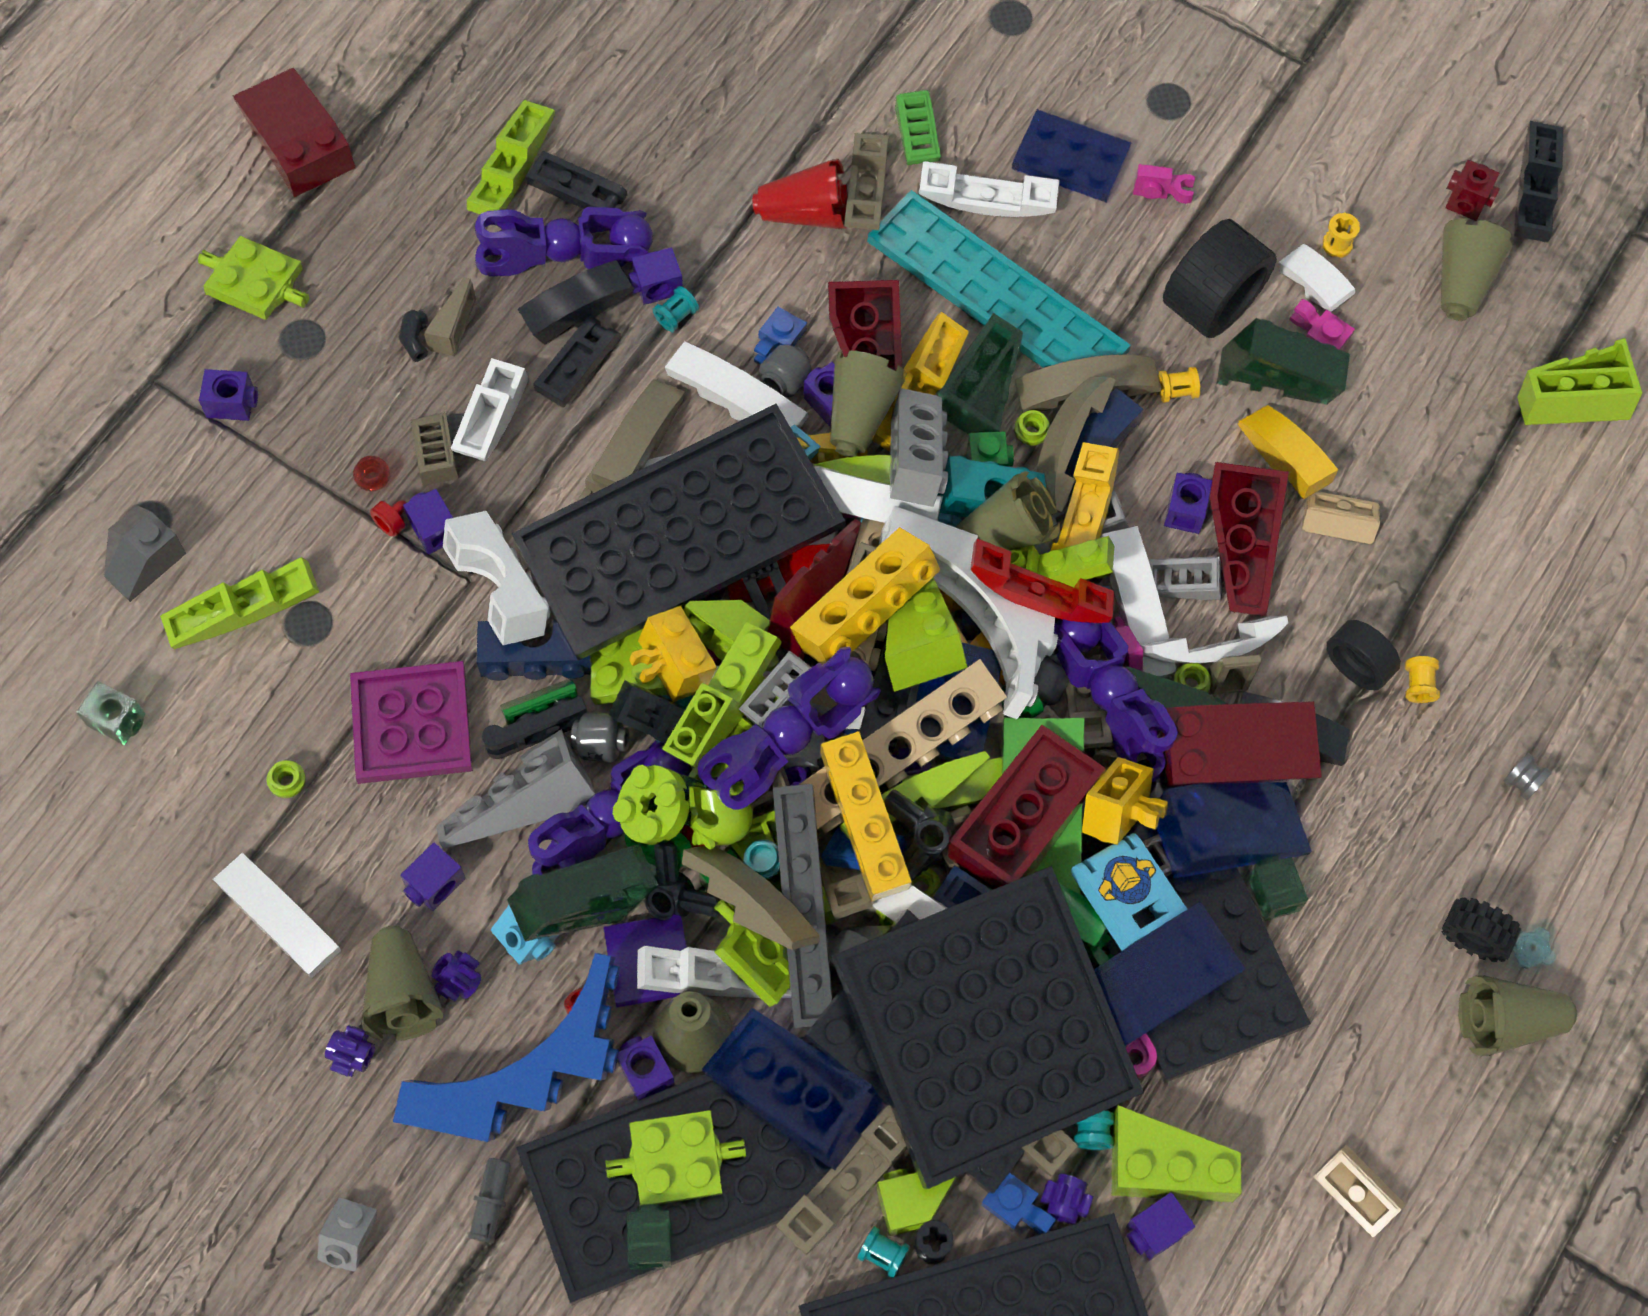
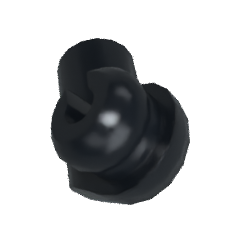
M410 310L403 316L398 335L400 342L414 362H419L428 355L427 349L418 337L419 331L425 329V324H428V317L421 310Z

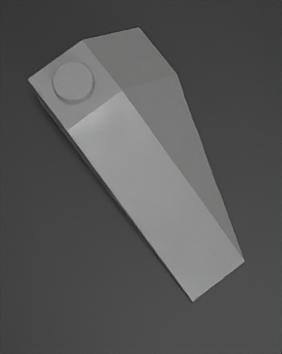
M562 729L524 753L520 757L523 764L510 775L506 776L501 772L492 780L494 784L483 797L478 795L471 797L436 826L439 843L443 849L545 821L555 814L568 813L581 804L583 806L587 804L595 794L589 775Z

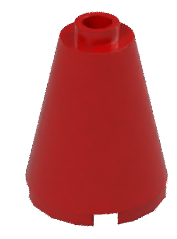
M831 159L759 186L758 193L752 196L755 215L760 214L761 219L768 222L847 229V227H844L848 199L847 184H843L842 180H839L838 177L839 174H845L841 161L839 159Z

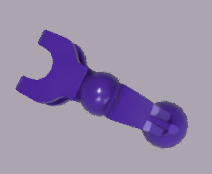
M586 207L583 209L581 217H578L577 224L570 219L558 218L550 220L545 226L543 218L527 217L516 210L486 211L478 216L475 223V233L481 243L476 251L475 263L479 271L486 276L517 275L531 266L545 265L546 256L553 261L564 263L574 260L579 255L580 262H584L587 269L617 260L621 267H623L627 262H632L633 257L649 253L648 250L653 243V232L649 223L644 220L646 212L641 210L623 212L619 208ZM489 225H496L502 231L489 232L485 228ZM610 231L609 240L611 245L593 243V235L591 233ZM488 255H502L501 259L494 263L485 260Z
M1057 619L1054 625V634L1058 635L1056 644L1058 648L1057 657L1070 683L1077 688L1086 687L1091 689L1093 702L1101 710L1107 711L1105 721L1111 730L1117 756L1138 763L1137 756L1144 753L1153 765L1152 782L1158 780L1165 766V758L1162 752L1173 747L1177 737V728L1164 705L1156 700H1151L1143 688L1139 690L1136 677L1129 669L1123 667L1128 653L1127 643L1111 622L1085 623ZM1099 642L1108 661L1087 660L1082 653L1089 652ZM1158 730L1165 734L1164 738H1157Z
M851 647L840 648L826 663L816 664L793 680L787 689L790 696L787 700L792 706H780L772 710L764 721L763 729L755 724L744 733L722 740L701 758L698 763V775L705 785L716 790L720 801L724 805L735 810L747 807L769 789L777 772L789 762L784 755H794L803 751L810 743L813 732L817 736L823 735L828 739L837 737L861 714L863 706L878 698L881 690L880 688L873 687L874 678L869 665L862 659L850 657ZM826 687L829 697L839 704L818 717V711L810 704V700L821 689ZM726 763L728 765L720 776H711L710 772L715 764ZM743 780V791L737 796H730V787Z
M656 740L646 751L639 750L612 768L611 790H602L594 794L587 802L586 808L581 804L571 812L558 813L546 820L530 834L528 839L530 855L535 859L532 875L537 888L551 894L563 890L579 878L588 868L592 859L606 847V838H616L624 834L620 822H617L613 817V807L618 801L623 784L635 767L638 765L662 766L677 772L686 781L692 771L691 765L662 750L665 743ZM656 796L649 802V811L655 812L658 805L654 802ZM551 840L546 850L539 847L542 841ZM556 864L560 865L561 873L557 877L550 879L543 877L545 870Z

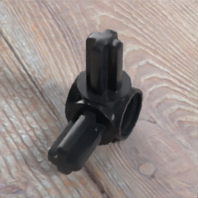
M893 789L885 798L884 804L890 815L910 828L908 834L911 843L902 856L910 879L913 880L930 857L939 856L947 847L955 829V822L948 811L941 808H932L929 805L923 809L902 793ZM929 824L940 827L944 835L934 837L927 832L925 826Z
M665 841L655 844L656 874L651 878V889L647 891L644 899L649 913L659 920H667L673 915L685 917L690 912L712 917L718 916L720 913L714 907L721 899L705 891L695 890L691 880L679 872L677 847L674 842Z

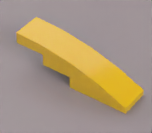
M940 312L904 367L906 377L901 388L935 395L938 390L944 387L969 331L943 312ZM897 396L872 439L890 453L891 417Z

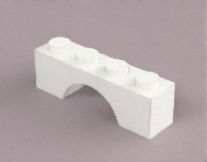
M487 511L446 519L443 548L456 570L483 575L499 587L490 595L487 621L502 645L544 636L546 620L550 617L549 604L546 598L541 597L534 587L530 573L525 572L520 565L515 549L510 548L503 538L501 527L493 522Z

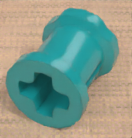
M678 286L674 290V295L664 304H657L653 307L652 312L660 325L673 333L678 328V323L688 314H695L699 310V305L686 288Z
M874 1226L866 1238L857 1259L862 1262L867 1259L888 1271V1277L894 1278L911 1246L906 1243L902 1246L880 1234V1229Z

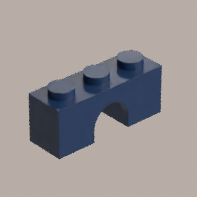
M553 619L551 638L547 643L539 647H527L520 642L502 645L489 622L478 621L477 666L481 677H487L495 681L506 680L509 676H524L527 679L540 680L545 678L546 675H562L564 678L578 679L584 675L591 674L592 654L578 661L556 619Z

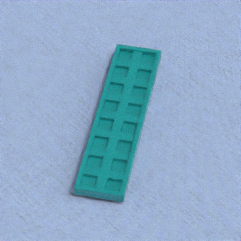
M912 190L880 221L879 230H872L868 234L867 242L1042 368L1088 357L1127 355L1131 345Z

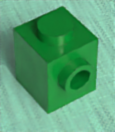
M1005 431L969 433L966 451L967 460L979 462L992 461L1001 466L1013 467V445L1006 444Z

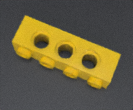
M900 527L790 626L802 651L819 663H826L842 647H851L852 653L940 571L930 545Z
M858 731L822 743L820 754L871 902L908 890L912 882L860 732Z

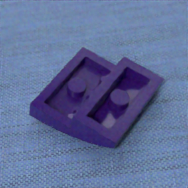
M673 915L667 920L649 918L603 927L607 954L615 956L614 965L620 966L617 986L613 990L616 1008L673 998L681 994L637 989L638 949L644 946L678 951L687 948L681 916Z

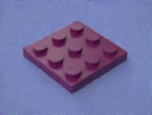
M463 661L350 673L355 777L358 784L473 771L466 672Z

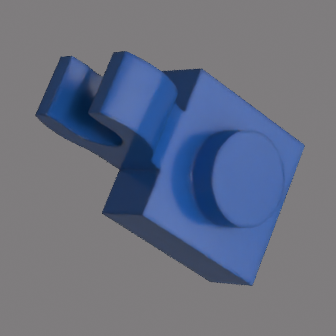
M777 306L759 330L758 338L760 341L754 348V351L758 354L754 361L761 365L779 345L795 346L807 331V322Z
M1010 1172L993 1194L988 1193L981 1203L985 1209L1013 1230L1022 1220L1040 1235L1049 1232L1056 1220L1046 1211L1033 1205L1039 1194Z

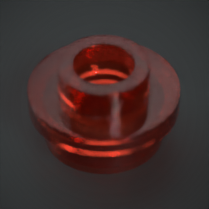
M365 456L357 462L353 470V477L355 483L361 489L377 491L388 483L390 470L383 459L376 456ZM371 472L378 473V475L373 478H366L367 475Z

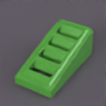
M929 91L898 94L896 96L895 112L907 165L921 164L923 161H941ZM924 119V121L908 123L911 120ZM927 132L924 135L910 136V134ZM930 144V148L912 149V146Z

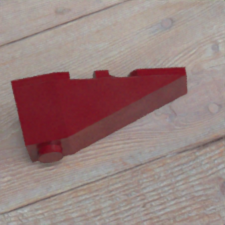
M899 280L828 282L829 320L843 357H847L849 351L865 352L889 360L887 367L894 371L897 370L898 365L902 367Z
M1215 462L1210 503L1230 612L1267 617L1288 471Z
M856 518L833 538L827 552L820 550L814 556L813 563L809 569L805 566L801 567L775 597L767 632L778 637L782 642L780 646L788 652L791 651L802 661L808 655L802 651L790 626L845 577L861 526V522Z

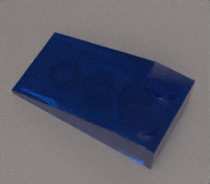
M1287 782L1200 783L1169 788L1158 798L1168 802L1167 814L1164 818L1159 817L1157 830L1174 878L1304 856L1312 852Z
M1201 901L1094 969L1125 1047L1245 970Z
M753 1008L749 1010L721 1047L702 1068V1071L806 1152L833 1170L837 1169L861 1138L862 1132L885 1107L872 1084Z

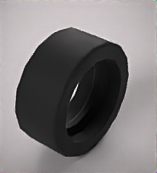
M1348 620L1327 641L1326 650L1336 668L1350 681L1367 690L1381 689L1400 669L1401 660L1392 643L1380 631L1362 621Z

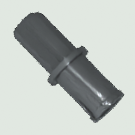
M489 1158L487 1160L479 1196H474L473 1199L477 1201L468 1238L494 1243L501 1207H506L503 1196L510 1171L509 1162L497 1158Z

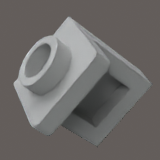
M339 1197L319 1233L318 1260L333 1268H343L355 1272L360 1262V1250L377 1220V1209Z

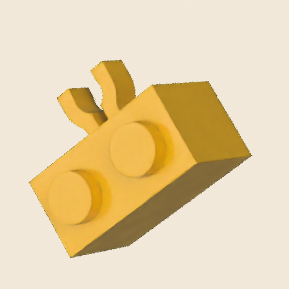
M681 606L647 618L638 640L642 649L632 652L629 659L632 666L639 663L652 664V667L642 670L639 679L643 684L653 680L658 674L673 702L694 695L701 683L709 685L717 668Z
M1117 757L1086 794L1082 833L1096 837L1102 842L1118 845L1137 820L1144 826L1156 829L1159 817L1164 818L1167 814L1168 802L1158 798H1149L1154 769Z

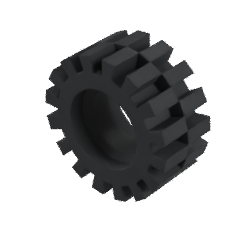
M1461 897L1460 900L1456 899L1442 926V934L1447 936L1446 939L1449 942H1455L1454 946L1458 949H1466V953L1471 956L1474 953L1482 960L1489 958L1491 962H1497L1498 960L1505 962L1512 953L1521 933V928H1519L1520 924L1518 921H1512L1514 917L1510 914H1503L1501 908L1496 907L1494 909L1490 907L1488 902L1483 901L1481 904L1475 898H1471L1469 901L1466 897Z

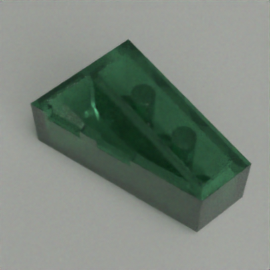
M994 313L937 395L942 397V411L947 412V421L968 435L969 433L1000 432L1003 412L1008 400L1009 387L1023 336L1021 330Z
M1255 318L1222 348L1216 384L1227 386L1229 380L1250 384L1249 390L1261 392L1263 386L1283 390V397L1327 405L1345 391L1350 354L1337 349L1331 344H1323L1310 339L1300 332H1292L1274 325L1269 320Z
M640 844L547 874L530 875L518 883L519 887L507 901L524 940L530 941L620 922L658 886V883Z

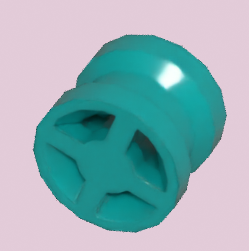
M1102 1111L1076 1123L1078 1125V1133L1074 1135L1073 1141L1078 1145V1148L1088 1150L1112 1149L1114 1147V1138L1110 1135V1127L1115 1122V1114L1110 1111Z

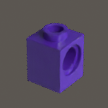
M672 247L632 258L633 272L628 273V278L635 288L632 291L633 294L639 292L643 305L671 298L678 286L683 287L682 274Z
M830 362L823 368H815L807 375V379L804 380V399L830 428L833 394H824L822 391L833 390L835 365L833 362Z
M205 369L199 403L206 418L249 421L251 408H256L258 403V388L253 386L248 372ZM236 393L232 397L225 398L228 394Z
M1177 472L1171 488L1164 526L1199 534L1206 516L1212 480L1205 479L1196 473L1183 474ZM1182 497H1190L1196 503H1187Z
M435 488L428 493L422 492L413 496L408 503L403 505L407 519L428 555L443 548L445 520L453 518Z
M435 842L400 874L406 886L403 893L417 907L424 903L431 911H434L466 879L462 867Z
M652 1035L645 1039L641 1036L634 1037L620 1047L622 1051L618 1053L617 1061L637 1100L675 1086L674 1077ZM647 1058L655 1063L653 1070L646 1075H639L633 1071L634 1064L640 1059Z
M1170 1192L1129 1221L1126 1225L1130 1231L1127 1234V1238L1139 1255L1145 1253L1148 1259L1152 1260L1187 1236L1196 1226L1173 1193Z

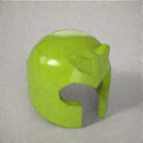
M744 783L732 785L729 791L730 796L740 794L743 791ZM689 786L691 827L694 831L692 836L693 845L704 844L708 849H713L715 845L734 844L748 834L753 821L752 803L743 809H731L720 801L716 790Z

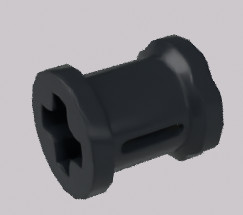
M932 1220L923 1224L915 1239L914 1248L917 1256L927 1264L943 1262L953 1246L952 1231L941 1221ZM931 1233L935 1234L937 1240L944 1241L937 1252L932 1251L931 1245H924V1242L927 1241Z

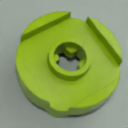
M638 765L633 769L620 790L618 801L613 807V817L617 822H620L624 833L636 842L655 845L662 840L669 841L681 831L688 817L689 801L685 800V792L683 788L687 789L686 783L677 772L657 765ZM654 796H656L654 802L658 805L655 812L648 810L649 802Z

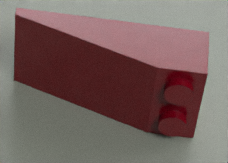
M294 68L288 69L233 95L234 101L294 198L356 168L347 140L332 117Z
M1314 701L1166 708L1177 728V737L1173 747L1164 751L1167 789L1322 778Z
M1041 725L950 839L948 858L992 889L1034 873L1085 801L1086 794L1100 779L1106 768L1044 725Z

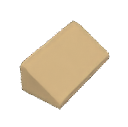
M1319 491L1306 498L1302 523L1303 531L1373 544L1380 525V507L1378 503Z
M1347 1145L1314 1176L1372 1237L1385 1227L1405 1206V1203Z

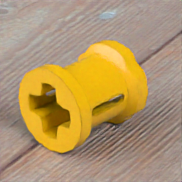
M1338 213L1330 219L1329 231L1323 238L1322 247L1324 251L1332 257L1339 258L1347 256L1352 251L1353 240L1358 236L1360 230V223L1356 217L1348 213Z
M1189 367L1184 372L1168 374L1166 371H1159L1158 377L1161 384V391L1159 393L1163 403L1169 402L1170 398L1191 396L1192 399L1199 398L1200 380L1196 367Z
M1416 656L1405 661V669L1409 672V688L1405 691V697L1414 703L1437 701L1440 698V691L1436 688V671L1439 669V661L1429 656Z

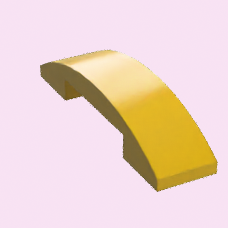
M1083 442L1073 474L1076 483L1058 543H1053L1050 551L1100 538L1114 487L1119 457L1118 448Z

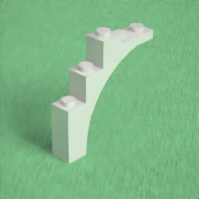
M894 506L881 530L879 545L899 527L930 545L940 568V571L934 576L938 588L949 595L966 611L987 638L996 654L1006 683L1005 695L1007 698L1004 701L1003 715L1018 719L1026 706L1031 707L1036 699L1038 685L1034 684V678L1038 673L1042 660L1046 655L1051 656L1055 650L1058 635L1054 634L1055 617L1005 599L976 577L970 569L973 545L978 535Z

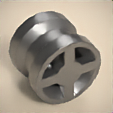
M1527 753L1503 781L1509 786H1516L1521 790V796L1528 801L1553 772L1547 767H1539L1535 763V758L1530 753Z

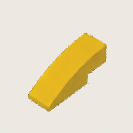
M1266 405L1238 422V426L1271 469L1289 472L1288 480L1302 499L1309 497L1333 482L1338 468L1304 431L1279 411Z

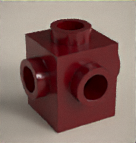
M1468 159L1462 172L1455 170L1446 189L1452 191L1445 208L1477 222L1484 205L1491 208L1500 188L1494 186L1500 172Z

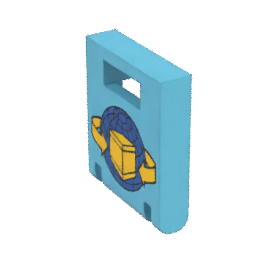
M1135 833L1125 837L1118 845L1112 844L1071 869L1073 878L1121 951L1177 919L1188 910L1139 836ZM1153 904L1149 909L1156 920L1140 929L1132 916Z

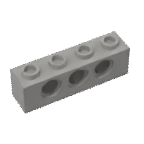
M903 388L900 389L891 417L890 498L934 507L937 494H944L948 481V472L945 471L948 451L944 450L948 432L944 431L947 412L942 411L941 396Z

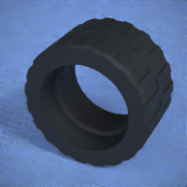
M1233 219L1222 220L1204 233L1181 259L1165 286L1163 302L1206 338H1214L1234 324L1253 303L1258 294H1260L1274 271L1275 263L1277 262L1276 253Z

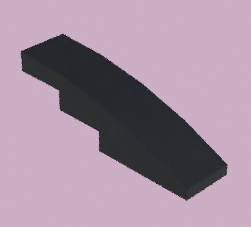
M1534 121L1529 122L1518 186L1514 236L1549 242L1553 232V210L1558 200V178L1563 168L1564 127Z

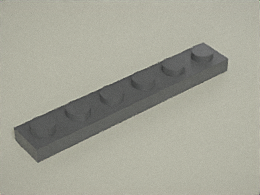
M813 784L773 787L782 894L800 911L820 935L819 943L793 950L787 948L794 1028L812 1027L833 1000Z

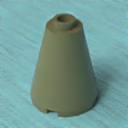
M1467 218L1450 220L1445 224L1442 238L1441 309L1446 312L1448 318L1456 321H1465L1467 317L1475 316L1513 246V240L1510 241L1512 234L1497 224L1479 220L1477 226L1467 225Z
M849 351L848 356L843 357L842 352H838L834 365L830 442L836 446L835 451L837 453L854 457L857 456V453H864L905 382L906 372L902 367L898 365L897 370L894 371L887 367L889 360L870 353Z
M1027 471L1012 477L956 525V528L978 535V539L1006 550L1050 542L1058 537L1060 530L1059 523L1053 526L1051 515L1057 513L1049 492L1037 477L1031 480L1026 476L1029 474Z
M387 926L374 935L371 942L362 1012V1028L366 1035L377 1040H383V1034H395L396 1041L417 1038L433 1031L437 1027L436 1020L438 1018L443 1019L444 1016L443 1008L411 933L399 926Z
M1475 975L1469 978L1465 983L1471 984L1468 993H1461L1459 998L1458 1017L1463 1038L1471 1039L1475 1048L1469 1049L1472 1053L1479 1056H1491L1566 1034L1571 1031L1577 1021V1008L1566 994L1485 975Z
M694 991L683 992L671 1000L659 1013L653 1031L654 1041L666 1064L674 1069L694 1074L713 1069L726 1057L733 1036L732 1023L726 1010L717 1001Z

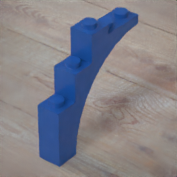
M595 953L586 983L569 1014L544 1042L524 1058L496 1073L468 1081L447 1083L417 1080L402 1081L393 1122L490 1142L495 1140L496 1133L502 1134L504 1130L507 1110L502 1109L503 1103L540 1111L550 1110L552 1103L558 1104L563 1086V1080L557 1079L559 1072L600 1081L605 1080L607 1073H614L619 1053L618 1049L613 1048L615 1039L599 1036L600 1029L606 1030L610 1020L611 1006L606 1005L609 989L615 990L619 978L620 966L614 965L616 957Z

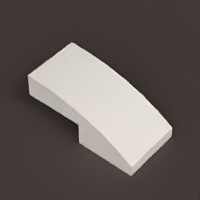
M1302 244L1279 261L1280 273L1302 285L1305 289V297L1329 312L1355 294V288L1345 276L1328 260L1305 244Z

